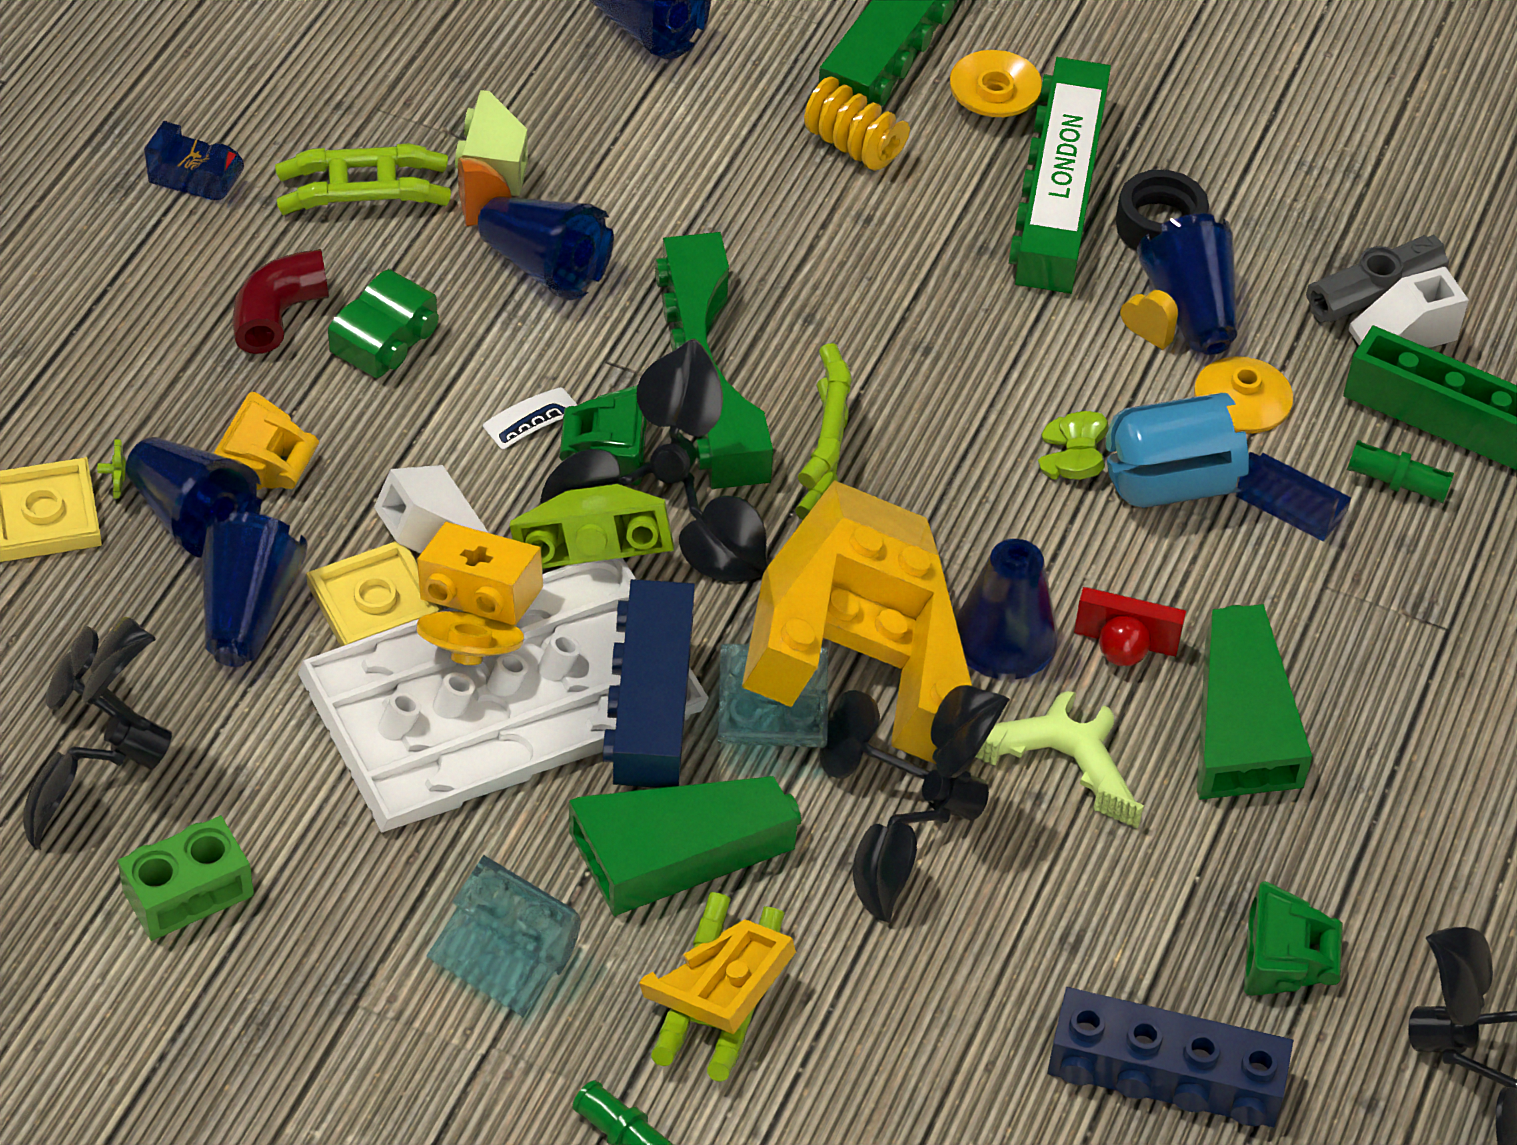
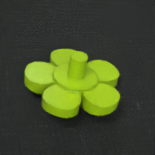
M114 439L112 464L98 463L97 473L112 474L113 498L117 499L120 498L122 484L126 476V458L123 456L121 439Z

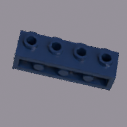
M631 579L629 600H618L616 632L625 633L624 643L614 642L612 675H621L620 686H609L607 718H616V728L605 729L603 743V762L613 763V785L655 788L679 786L694 617L695 583Z
M1066 987L1047 1074L1061 1077L1066 1082L1074 1085L1091 1084L1119 1091L1122 1095L1129 1098H1150L1175 1104L1180 1109L1188 1112L1205 1111L1233 1118L1243 1125H1264L1274 1128L1284 1097L1294 1040Z

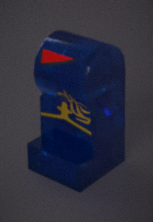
M167 121L162 122L144 148L149 183L210 200L223 199L244 170L243 159L231 147L219 143L208 145L206 142L183 136L180 125Z

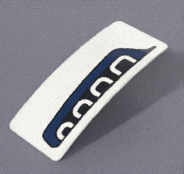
M563 388L552 389L509 407L483 424V428L501 449H506L528 434L563 419L564 409L568 406H577V404Z

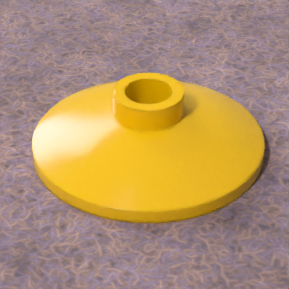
M982 50L966 55L954 65L950 74V89L955 99L968 110L984 116L1009 117L1021 114L1034 106L1041 94L1042 79L1036 67L1027 59L1007 51Z
M1227 357L1210 363L1198 375L1194 388V397L1221 392L1228 393L1236 404L1226 406L1232 418L1235 432L1245 431L1246 434L1266 432L1279 426L1288 417L1293 404V391L1286 377L1272 365L1250 357Z
M444 611L426 614L418 619L416 627L417 633L423 639L441 649L450 651L451 660L463 665H479L483 661V656H496L515 651L523 645L524 634L518 627L468 612Z

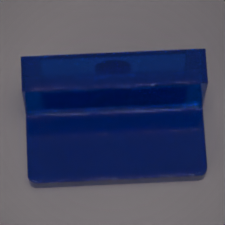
M1249 452L1248 475L1240 476L1237 488L1241 492H1236L1235 496L1325 542L1347 513L1351 497L1265 453L1259 456Z

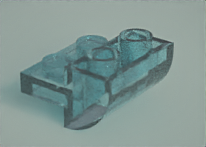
M721 644L717 744L826 748L828 731V648L821 647L818 668L793 706L790 707L742 688L749 645Z
M483 855L452 901L457 910L426 957L460 980L524 1018L552 973L554 972L560 976L579 936L580 916L573 908Z

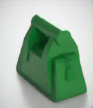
M638 385L600 395L596 399L588 400L577 406L566 407L563 415L560 460L563 461L581 450L602 449L610 451L618 459L620 477L626 476L643 466L647 420L637 403L636 392ZM642 478L635 481L631 485H640L642 482Z
M1261 882L1248 913L1244 977L1245 993L1250 996L1293 992L1299 990L1301 986L1319 983L1324 985L1338 984L1341 979L1342 921L1328 917L1320 910L1312 908L1307 901L1269 882ZM1319 944V952L1310 949V945Z

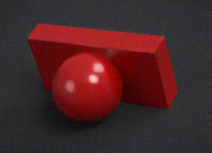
M1083 587L1074 633L1099 639L1101 653L1109 662L1117 666H1133L1141 662L1148 651L1176 657L1186 611Z

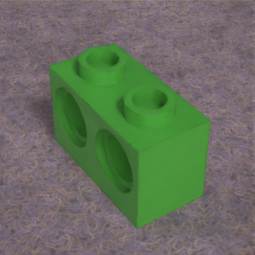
M221 815L204 823L192 824L181 833L153 845L141 846L129 855L117 860L123 893L150 941L254 896L250 863ZM215 861L214 863L204 864L206 862ZM156 884H163V885H161V886L153 887V885H156Z

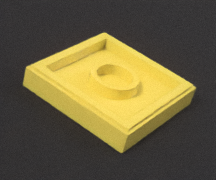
M87 457L0 471V562L102 546Z
M396 541L306 573L307 585L341 647L417 620L426 614L443 610L439 604L420 599L417 563L409 548Z

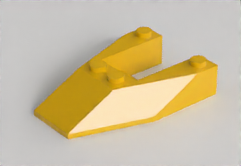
M834 480L763 573L742 688L792 707L818 668L823 638L902 669L891 747L936 764L932 759V755L937 747L932 743L930 732L938 707L952 689L960 685L972 686L939 554L928 520L919 514Z

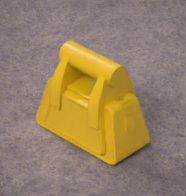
M250 392L213 453V485L216 488L260 490L263 487L270 489L281 487L293 489L317 449L319 440L313 434L305 433L291 421L288 414L257 392ZM281 456L288 457L286 462L281 459Z

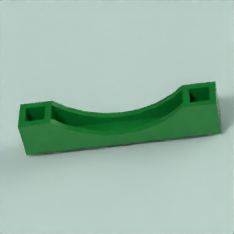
M721 232L664 237L663 258H655V276L658 288L666 287L667 291L662 296L665 322H674L675 329L670 331L672 351L690 339L699 341L716 367L723 393V408L719 420L707 434L699 436L700 439L695 440L698 469H707L711 489L771 483L773 446L765 413L746 400L727 382L715 364L707 343V334L714 318L728 300L729 264Z

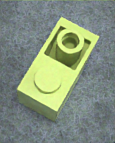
M480 90L475 109L468 108L466 112L464 134L467 136L466 141H458L455 167L458 169L459 158H474L484 161L504 177L511 195L520 196L528 165L527 128L490 91Z

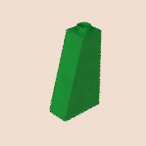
M1264 604L1249 606L1231 605L1225 608L1212 609L1204 654L1197 794L1199 800L1304 788L1313 756Z
M774 776L582 796L569 800V833L613 916L794 850L797 825H800L802 821L795 798L790 793L784 795Z

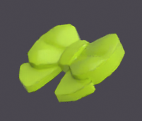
M1080 411L1067 414L1064 418L1058 417L1048 423L1041 434L1044 442L1067 446V450L1041 456L1038 459V463L1042 473L1053 480L1058 479L1060 475L1068 479H1086L1098 475L1105 468V461L1103 455L1097 451L1096 444L1106 436L1109 429L1108 421L1104 415L1093 411Z

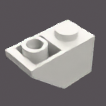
M1446 267L1437 268L1400 279L1350 323L1349 331L1358 345L1361 344L1371 326L1374 325L1424 347L1431 348L1458 340L1469 299Z
M443 465L390 469L374 506L396 542L420 554L445 522L488 533Z

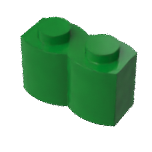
M391 269L381 272L368 284L359 299L346 305L329 325V351L376 379L383 376L390 369H397L405 360L408 348L421 339H427L434 332L439 320L436 295Z

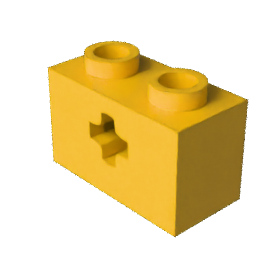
M445 522L417 558L421 600L515 626L543 588L541 547L450 522Z

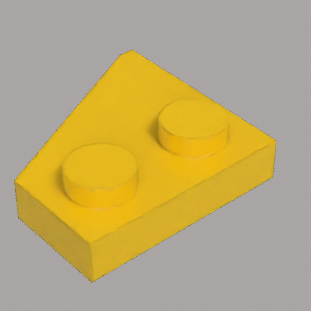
M744 919L723 931L716 940L702 943L684 953L686 962L684 965L659 979L652 971L640 980L639 985L644 998L734 1035L795 955L796 950L792 937Z

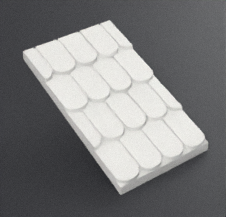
M623 558L572 564L542 574V590L516 625L524 634L523 645L509 653L483 656V661L479 665H463L452 661L450 651L431 644L417 633L418 619L303 660L298 675L306 690L310 692L309 696L327 730H330V736L348 770H351V776L369 810H372V816L381 833L459 808L464 801L526 782L531 779L533 774L603 752L605 729L616 728V718H607L609 686H620L621 675H612L614 642L624 643L625 633L616 632L618 600H629L630 580L636 579ZM447 608V609H445V610L439 611V612H444V611L464 612V611H460V610L453 609V608ZM690 667L685 721L689 719L691 714L701 712L709 699Z

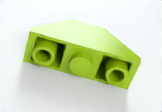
M619 484L565 491L511 520L509 525L513 540L541 547L542 569L674 551V542L665 499Z

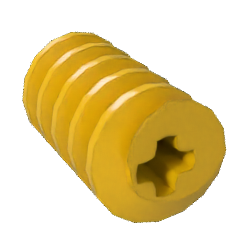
M835 77L824 78L812 92L806 106L804 123L807 130L820 135L822 140L830 144L834 143L838 150L845 153L848 152L854 160L863 161L865 167L873 171L883 169L889 165L902 151L909 138L910 127L908 122L902 120L896 123V116L892 112L887 111L881 115L882 109L879 104L873 102L867 105L866 96L860 93L853 96L852 88L845 84L839 87L838 79Z

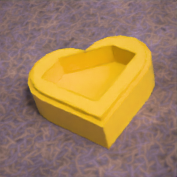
M1153 290L1146 296L1136 294L1122 305L1120 309L1121 318L1132 332L1162 350L1173 342L1178 308L1173 298L1166 292Z

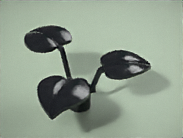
M690 339L674 351L654 361L645 370L637 386V403L646 420L658 427L670 426L669 436L660 442L652 453L650 461L644 463L643 466L630 474L620 477L618 459L610 451L602 449L578 451L563 460L550 474L543 487L540 502L543 504L570 490L613 484L627 486L650 473H653L658 480L664 483L673 484L681 481L685 487L690 513L696 519L684 526L679 534V545L686 561L698 572L717 580L738 582L763 576L768 567L766 530L764 522L755 507L740 497L728 495L712 499L706 505L703 512L698 505L694 488L695 477L690 473L696 462V449L693 443L684 437L679 430L691 436L707 434L720 418L723 408V393L718 372L709 354L699 341Z
M123 617L115 624L99 649V639L96 630L89 626L84 627L74 641L71 651L59 663L48 686L46 704L53 710L60 709L72 691L75 690L82 696L83 702L89 705L94 704L112 717L104 734V740L111 743V750L71 747L65 755L60 752L55 753L42 769L29 791L23 814V826L27 839L33 847L41 850V837L46 825L73 783L79 759L107 760L121 766L125 758H128L152 770L161 762L170 745L172 738L170 730L137 714L107 688L117 675L145 647L156 640L151 633L144 630L135 620L129 617ZM91 666L92 675L85 685L82 677Z
M960 685L952 689L942 700L932 722L931 740L935 747H937L932 755V759L936 762L937 769L931 771L876 748L869 743L880 721L878 706L870 695L858 690H849L840 695L836 700L832 710L833 716L827 721L821 738L820 762L823 770L834 778L843 779L849 777L859 766L864 752L873 758L923 779L922 796L928 801L930 807L934 809L892 815L889 818L887 827L881 824H873L867 829L859 843L853 863L854 886L862 904L879 920L891 923L894 904L905 887L915 862L917 839L913 828L908 823L934 820L947 823L950 819V814L966 820H975L984 811L989 797L988 785L984 779L973 776L971 772L965 770L974 760L1007 703L1010 701L1008 697L970 685Z
M1450 927L1436 931L1426 936V940L1437 961L1446 1006H1417L1413 1009L1408 1024L1410 1043L1417 1052L1443 1053L1444 1064H1458L1505 1086L1499 1092L1496 1104L1497 1145H1517V1079L1461 1054L1467 1048H1473L1476 1045L1479 1037V1025L1517 1022V1011L1480 1014L1481 1009L1485 1005L1483 995L1488 992L1493 979L1490 947L1481 932L1469 927Z

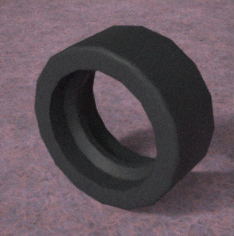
M1148 170L1135 174L1124 183L1119 195L1115 218L1117 233L1126 245L1148 256L1174 258L1189 253L1200 244L1205 232L1209 212L1208 197L1198 182L1179 172ZM1147 204H1165L1185 213L1188 219L1177 223H1159L1147 219L1139 214L1136 209Z

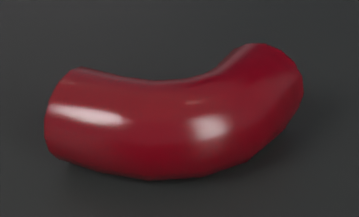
M321 249L297 252L271 260L249 276L236 295L233 312L234 338L239 348L252 354H263L273 351L284 340L282 314L286 309L304 301L329 298Z

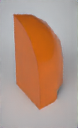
M459 158L458 191L466 226L512 221L513 199L504 177L484 161L474 158Z

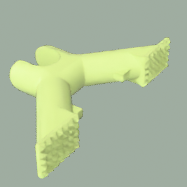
M1067 691L1058 695L1045 716L996 723L975 756L984 762L996 765L998 759L1003 754H1012L1021 758L1025 751L1048 747L1056 749L1075 758L1083 773L1080 785L1092 789L1096 796L1093 808L1095 811H1100L1101 814L1113 817L1120 822L1131 825L1133 828H1138L1140 825L1144 805L1135 801L1103 744L1114 725L1113 712L1104 705L1093 721L1088 723L1073 721L1068 715L1074 704L1076 692Z

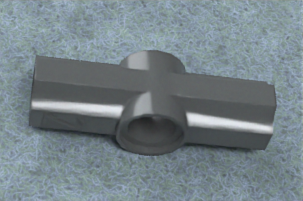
M1433 234L1429 237L1423 235L1393 249L1384 246H1374L1366 249L1362 253L1358 264L1308 285L1306 297L1311 306V313L1321 323L1325 321L1333 322L1360 309H1367L1404 277L1441 267L1448 269L1449 260L1444 250V244Z

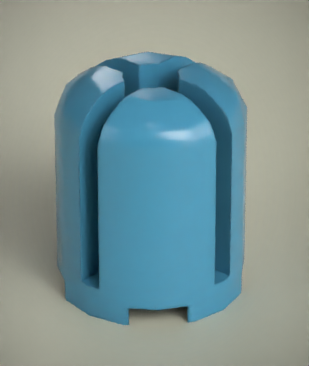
M1221 392L1129 407L1114 415L1106 434V449L1109 452L1117 451V453L1111 454L1107 458L1110 479L1119 495L1132 506L1148 508L1241 492L1236 487L1238 477L1248 475L1249 454L1245 431L1235 433L1232 418L1226 407L1236 405L1229 394Z

